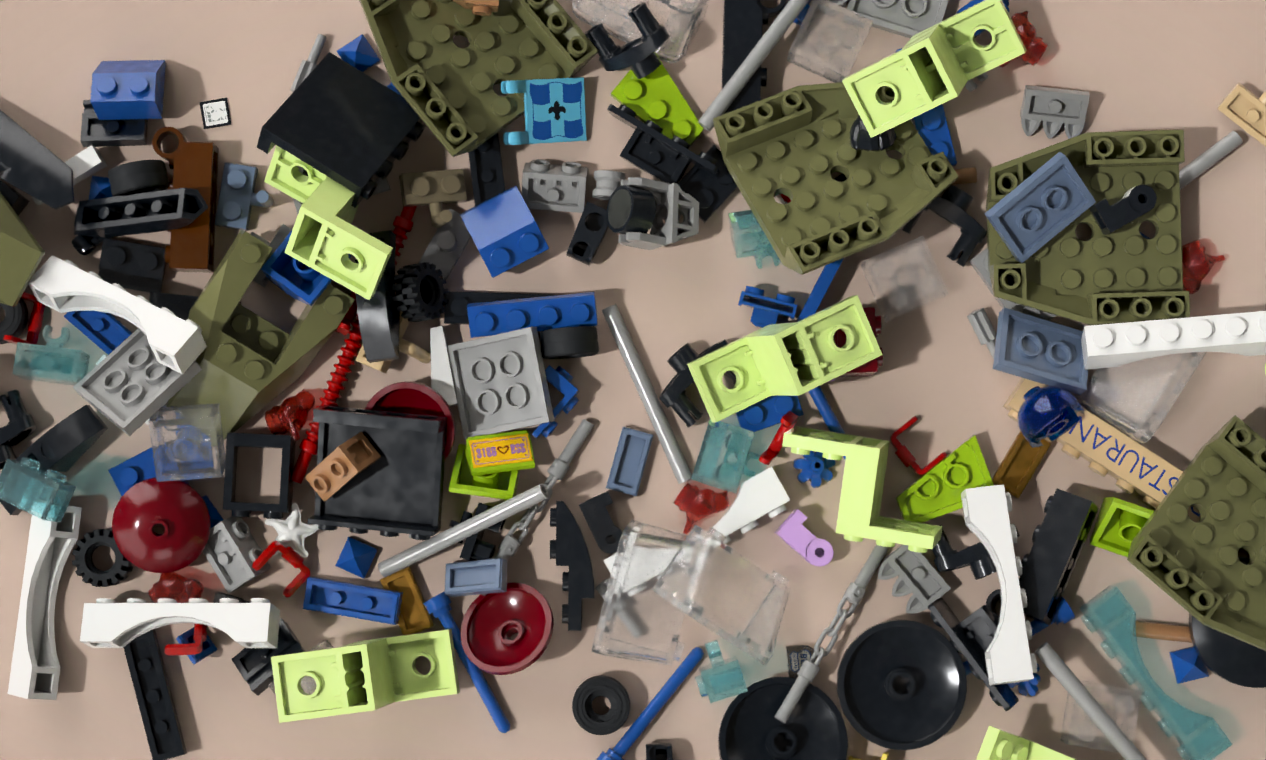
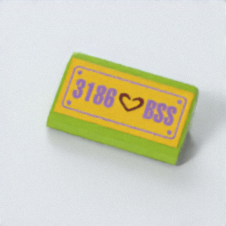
M528 430L473 436L466 439L465 455L472 476L535 468Z

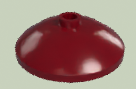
M405 381L386 386L370 399L365 409L447 417L446 460L454 445L456 428L452 411L438 392L424 384Z
M153 477L135 484L121 497L113 514L112 530L117 547L133 565L149 572L170 573L183 569L199 557L210 536L211 519L204 499L193 487L175 478ZM155 524H162L165 532L157 534L153 526Z
M507 583L506 592L490 593L485 596L480 594L469 606L462 621L461 644L465 654L475 666L490 674L508 675L526 669L540 658L551 640L554 627L551 607L538 590L523 583ZM518 633V636L511 640L512 635Z

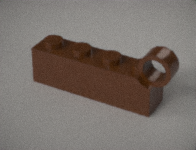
M163 127L154 134L152 146L160 157L169 161V167L173 169V182H169L168 190L177 188L197 189L208 205V209L191 224L182 228L167 230V232H171L170 244H167L165 247V262L175 272L213 273L219 148L214 143L187 142L185 136L176 128ZM168 135H176L179 139V146L172 153H164L161 149V142Z

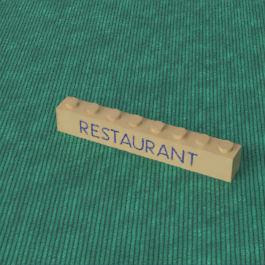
M1021 377L1003 406L1009 410L1008 416L1021 425L1027 422L1037 428L1034 433L1048 442H1051L1052 439L1063 445L1061 450L1070 457L1077 460L1079 457L1084 458L1090 462L1088 467L1095 473L1103 477L1109 474L1117 480L1115 483L1117 487L1129 494H1132L1134 491L1144 497L1142 502L1153 510H1156L1183 473L1177 467L1048 385ZM1190 506L1188 508L1190 519L1194 522H1199L1200 512L1195 507Z

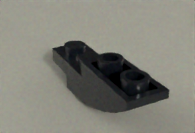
M391 230L368 233L393 247L377 290L370 301L356 293L360 333L366 359L369 363L399 359L400 311L398 312L396 306L399 304L398 301L394 302L392 297L396 296L395 291H392V285H395L393 278L395 276L396 234Z
M90 405L83 406L47 431L6 469L9 475L0 483V502L10 515H19L59 472H67L108 429Z
M556 501V508H550V527H556V540H550V559H556V566H569V572H563L562 591H569L568 604H562V623H568V631H581L582 598H595L592 563L582 531L564 501Z

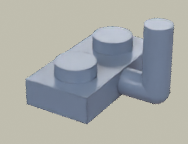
M224 163L215 218L216 226L248 231L252 205L266 208L273 205L274 200L266 191L261 190L258 193H254L258 172L256 167Z

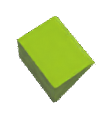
M458 445L449 492L504 500L516 496L519 470L472 476L465 455L466 445Z
M1105 497L1090 538V545L1128 557L1131 542L1154 511L1115 497Z

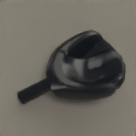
M860 115L850 128V145L855 150L882 151L892 146L897 138L893 128L871 138Z

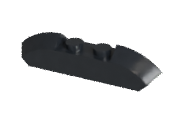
M177 188L79 201L74 222V235L115 237L178 229L191 224L208 209V205L199 191L191 188Z

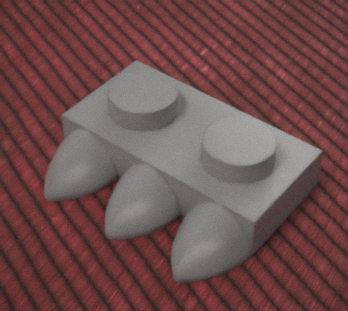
M1025 85L1020 113L1021 124L1025 134L1031 136L1038 129L1041 121H1043L1044 132L1049 139L1059 132L1063 123L1065 133L1069 139L1080 135L1085 124L1090 98L1089 92Z
M902 544L884 559L879 568L878 579L880 580L899 577L893 585L892 596L901 597L913 593L907 603L906 613L915 614L926 610L928 605L941 598L951 589L922 553L908 550V545Z

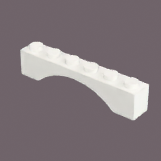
M52 255L32 276L28 283L38 302L60 313L99 311L111 313L128 320L147 336L148 343L157 361L182 375L207 347L201 334L202 329L190 319L185 321L177 317L166 307L160 309L152 305L145 297L141 295L134 296L119 284H110L104 281L95 272L89 271L87 273L79 269L75 263L68 259L63 261Z
M1266 311L1084 326L1081 338L1085 370L1112 368L1147 358L1189 352H1224L1244 356L1266 355Z
M770 467L744 481L727 513L713 527L700 536L684 543L666 547H644L631 544L603 561L620 592L623 594L628 591L630 596L647 588L645 581L656 576L658 580H661L674 573L673 565L682 560L688 565L701 558L703 554L700 550L712 544L713 548L717 549L731 541L729 534L740 529L742 534L755 528L759 525L756 519L768 513L769 517L772 518L787 510L784 504L790 501V498L775 471Z
M1004 484L965 489L961 493L965 526L979 538L987 549L996 567L1001 589L999 623L993 640L985 652L989 686L1034 679L1033 673H1037V661L1035 654L1030 653L1028 640H1032V628L1030 621H1025L1023 608L1027 607V596L1025 589H1020L1018 576L1022 575V564L1020 557L1015 556L1013 544L1017 543V531L1015 525L1010 524L1008 512L1012 511L1011 495L1009 492L1005 493Z
M43 502L33 503L8 694L26 699H57L61 667L55 643V603L64 565L78 540L82 507Z
M108 598L96 599V603H84L80 642L91 648H123L135 638L150 630L179 623L204 624L219 629L245 648H277L280 609L271 604L269 599L252 598L250 603H239V600L233 598H221L219 603H208V600L202 598H190L188 603H177V600L170 598H159L157 603H146V600L139 598H129L127 603H116V600Z

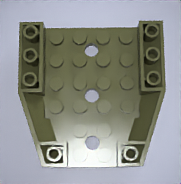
M359 0L392 84L452 157L473 151L525 113L524 93L499 96L493 90L495 84H501L502 81L572 78L598 53L597 48L557 0H499L498 13L492 12L491 16L472 14V10L465 9L453 0ZM458 35L466 37L469 41V46L466 48L456 46L453 42V37Z
M843 82L796 86L713 118L725 166L781 263L801 275L890 239L958 179L956 171L944 152L932 155L911 120L893 127L897 138L894 144L882 151L853 149L850 145V128L859 114ZM882 86L878 89V97L881 101L892 102L894 100L895 93L892 88ZM896 150L903 157L900 159L890 158L886 152ZM841 172L847 177V180L843 182L836 181L831 177V174ZM783 194L788 196L791 202L780 204L775 201L774 197Z
M1184 129L1087 132L990 168L986 212L1058 152L1066 155L1096 203L1107 199L1109 205H1112L1121 200L1125 192L1138 185L1151 187L1157 196L1156 204L1152 210L1107 235H1103L1088 208L1023 263L1015 259L987 218L988 269L994 297L1090 326L1190 317L1189 291H1183L1179 164L1185 162ZM1149 221L1154 224L1156 233L1152 239H1146L1140 234L1139 228L1142 222ZM1085 223L1091 227L1092 236L1088 241H1082L1076 236L1075 229L1078 224Z
M1235 415L1199 450L1131 542L1127 560L1203 625L1266 651V441ZM1190 506L1195 507L1200 512L1199 522H1194L1190 519L1188 515V508ZM1240 548L1245 549L1249 553L1250 562L1248 565L1243 564L1238 558Z

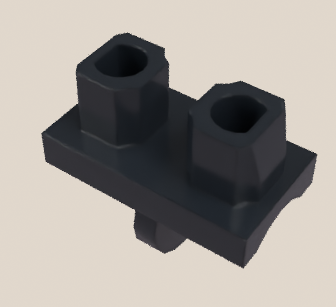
M479 503L474 516L492 508V506ZM464 511L461 521L451 520L449 526L453 527L472 518L473 514ZM506 519L486 529L501 533ZM485 529L466 538L460 558L469 561L492 559L496 545L482 541Z

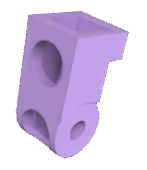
M795 509L774 533L808 563L820 567L827 565L833 558L834 551L832 545L825 539L817 538L802 524L808 517L799 509Z

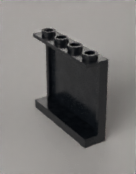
M329 52L262 126L257 148L267 154L275 145L286 150L354 192L355 196L351 206L356 208L363 198L366 200L370 199L378 184L376 182L380 178L385 180L394 166V160H402L410 145L408 143L411 140L416 142L420 138L425 125L422 124L423 120L404 97Z
M322 405L313 409V422L319 423L317 465L338 446L361 431L381 457L354 476L327 501H323L315 491L314 516L308 518V524H318V528L321 530H337L338 527H347L349 532L357 534L368 533V530L380 531L381 536L397 537L399 533L411 534V538L415 540H429L430 536H434L441 530L447 417Z

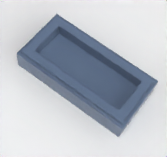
M626 427L622 428L606 488L637 496L653 439L652 434Z
M504 558L447 563L445 595L457 597L506 592L508 561Z

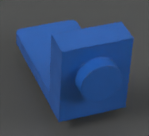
M549 365L545 369L546 379L564 395V398L553 409L555 420L562 411L568 414L579 402V399L575 397L579 390L570 383L573 377L561 366L554 369ZM553 421L540 424L532 435L536 439H539L541 435L547 438L558 426V423Z

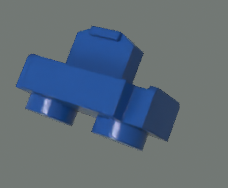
M746 286L745 291H741L738 306L744 305L753 308L750 322L756 327L763 328L769 324H776L778 315L787 316L790 319L795 318L798 306L794 304L796 298L777 294L776 299L763 296L765 290Z

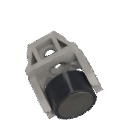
M628 177V180H621V186L614 190L608 202L606 212L607 223L613 232L620 233L618 243L622 245L653 250L698 234L699 202L689 193L683 192L677 183L669 184L642 177ZM682 214L684 219L682 223H679V219Z

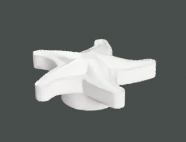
M292 503V511L286 520L267 518L265 519V524L273 526L277 531L278 536L275 541L280 542L284 547L291 546L297 553L306 558L309 554L304 548V539L319 530L318 524L309 525L301 522L299 507L297 503Z

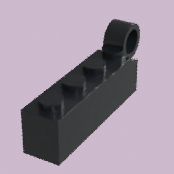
M724 0L722 89L761 39L762 24L768 25V17L780 14L786 0H780V4L775 8L763 6L760 0ZM759 66L724 114L762 100L760 99L761 87H766L767 68Z
M1058 488L1054 496L1050 495L1044 507L1046 515L1042 525H1037L1032 536L1034 544L1030 554H1026L1021 561L1022 575L1019 578L1020 589H1025L1027 596V607L1023 608L1024 616L1046 625H1051L1056 609L1099 508L1093 501ZM1001 589L993 591L986 601L987 608L998 622L1000 616L997 615L995 606L998 600L1001 599Z

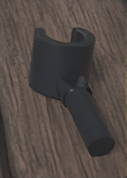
M78 235L72 240V245L79 254L88 255L97 245L103 242L104 238L110 239L113 237H93L90 240L88 236Z

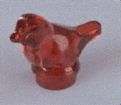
M1028 11L1015 13L1011 17L1027 51L999 65L1002 68L1011 61L1022 58L1024 63L1028 62L1035 66L1048 47V44L1043 42V38L1037 36L1034 25L1029 22L1027 17Z
M1199 239L1182 246L1183 291H1189V294L1198 292L1202 280L1214 264L1225 260L1224 255L1212 256L1206 254V248L1201 245Z
M303 389L296 396L286 398L280 406H273L271 410L266 411L265 420L270 432L273 435L279 433L283 435L289 431L295 441L299 440V431L305 425L309 411L315 405L313 394Z
M687 482L673 502V504L679 507L678 510L686 514L683 533L688 535L693 524L713 513L725 511L729 507L728 491L716 493L707 488L699 490L698 486H692Z
M176 572L161 573L160 580L153 584L148 594L154 603H157L159 598H170L177 600L178 603H185L190 598H201L204 586L199 580L187 578Z

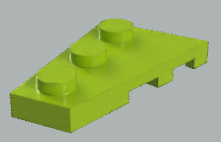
M662 62L656 70L641 79H637L633 71L630 70L611 92V96L620 104L637 113L636 117L642 122L646 123L647 120H650L663 128L661 134L671 140L675 135L691 146L703 132V127L698 123V119Z
M976 436L970 437L895 498L903 520L923 523L963 508L961 493L965 489L994 486Z

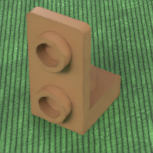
M361 431L338 446L306 475V480L321 499L327 501L354 476L376 462L381 455Z

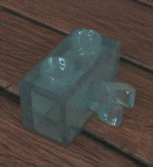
M746 210L728 213L731 241L736 258L754 256L756 265L760 269L762 268V259L766 256H771L774 265L778 266L780 259L753 212Z
M46 325L43 329V337L47 342L46 346L17 343L13 374L21 379L75 386L87 375L90 356L82 350L63 348V345L70 338V331L66 327H62L59 338L53 339V327Z
M710 418L691 479L736 493L742 474L752 477L756 473L747 468V462L750 459L759 460L760 457L757 453L749 451L755 432L721 421L712 422Z
M22 457L21 461L7 459L0 475V499L42 520L61 523L76 486L66 482L67 476L51 469H48L47 472L40 470L41 464L26 457Z
M717 640L705 643L711 664L700 667L701 675L695 677L701 697L708 696L710 703L748 691L738 659L733 656L723 660Z

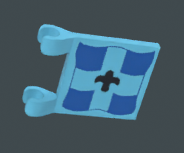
M584 77L509 80L501 82V92L503 94L524 93L525 131L505 132L503 134L505 145L587 141Z

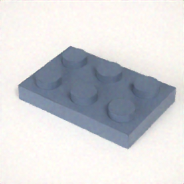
M1058 152L984 214L1015 259L1023 263L1096 203L1066 155Z
M1004 307L998 316L993 369L1081 395L1087 390L1088 370H1085L1081 344L1083 331Z

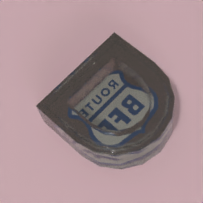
M808 645L786 646L788 677H798L797 673L804 661H809L815 652L813 648Z

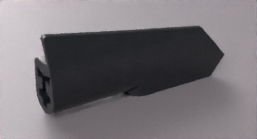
M0 110V178L54 209H59L73 203V169Z

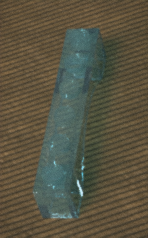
M1108 586L1080 607L1084 614L1081 617L1084 625L1091 633L1096 631L1103 640L1100 643L1101 648L1110 659L1115 657L1121 664L1120 674L1129 685L1135 684L1140 690L1141 694L1138 698L1148 711L1154 710L1161 720L1157 724L1168 738L1173 736L1180 746L1176 749L1183 760H1212L1232 745L1214 718L1195 713L1181 706L1166 695L1153 680L1143 663L1138 648L1135 630L1136 612L1117 586Z

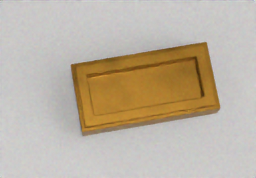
M1023 427L992 477L993 484H1004L1006 492H1009L1015 498H1019L1051 443Z
M411 567L380 579L383 589L403 592L398 625L403 635L415 634L435 626L431 615L423 604L425 601Z

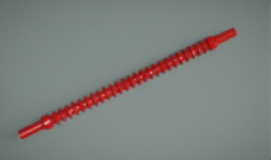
M417 206L403 207L400 216H396L393 226L395 228L391 231L396 234L395 258L396 256H401L398 251L400 248H404L402 241L408 239L406 232H411L414 223L411 220ZM358 313L354 315L357 318L356 322H351L353 329L348 333L350 337L344 339L346 346L340 348L343 354L337 356L339 363L333 365L336 370L335 372H330L332 380H327L326 382L329 387L328 389H323L325 396L319 398L322 402L320 406H338L336 399L342 397L339 394L340 390H345L343 383L348 382L346 375L347 373H352L350 366L355 365L353 358L357 357V349L362 346L360 344L362 338ZM318 422L309 423L311 430L305 432L308 435L307 439H302L299 446L302 451L291 477L292 481L302 484L313 455H317Z

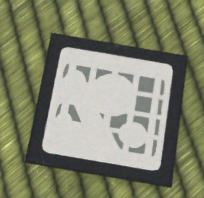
M227 98L200 102L204 129L231 125Z

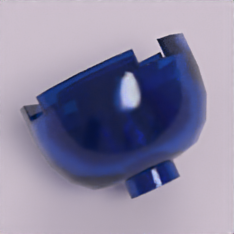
M1037 386L1030 389L1023 397L1025 401L1020 406L1017 416L1018 427L1032 448L1043 446L1040 440L1049 437L1051 441H1054L1069 431L1080 420L1077 413H1084L1085 410L1068 390L1058 386H1047L1042 389Z

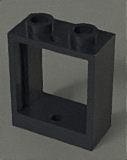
M227 433L223 510H232L231 516L251 517V511H264L263 518L283 519V512L291 513L293 499V481L291 477L295 462V436ZM238 447L282 449L279 504L235 502Z

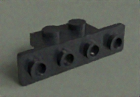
M610 104L607 108L613 117L635 129L620 154V157L661 182L678 184L690 163L695 164L715 177L719 176L720 170L715 165L717 160L702 151L697 155L688 150L690 144L675 135L671 140L661 134L663 128L650 120H647L645 124L635 118L637 113L625 105L621 104L617 108Z
M942 597L928 605L931 611L930 616L934 623L940 628H944L957 652L963 654L970 663V670L979 680H983L989 688L992 700L998 706H1002L1005 711L1010 710L1019 699L1008 684L989 686L985 652L993 640L999 622L987 606L983 605L960 622Z

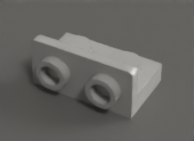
M542 159L525 163L522 177V197L528 208L583 213L588 168L581 167V164L576 162H564L562 165H553L549 161Z
M232 516L211 528L203 553L228 594L271 568L268 561L258 571L252 568L253 562L262 554L263 550L259 548L250 533L248 525L241 517Z

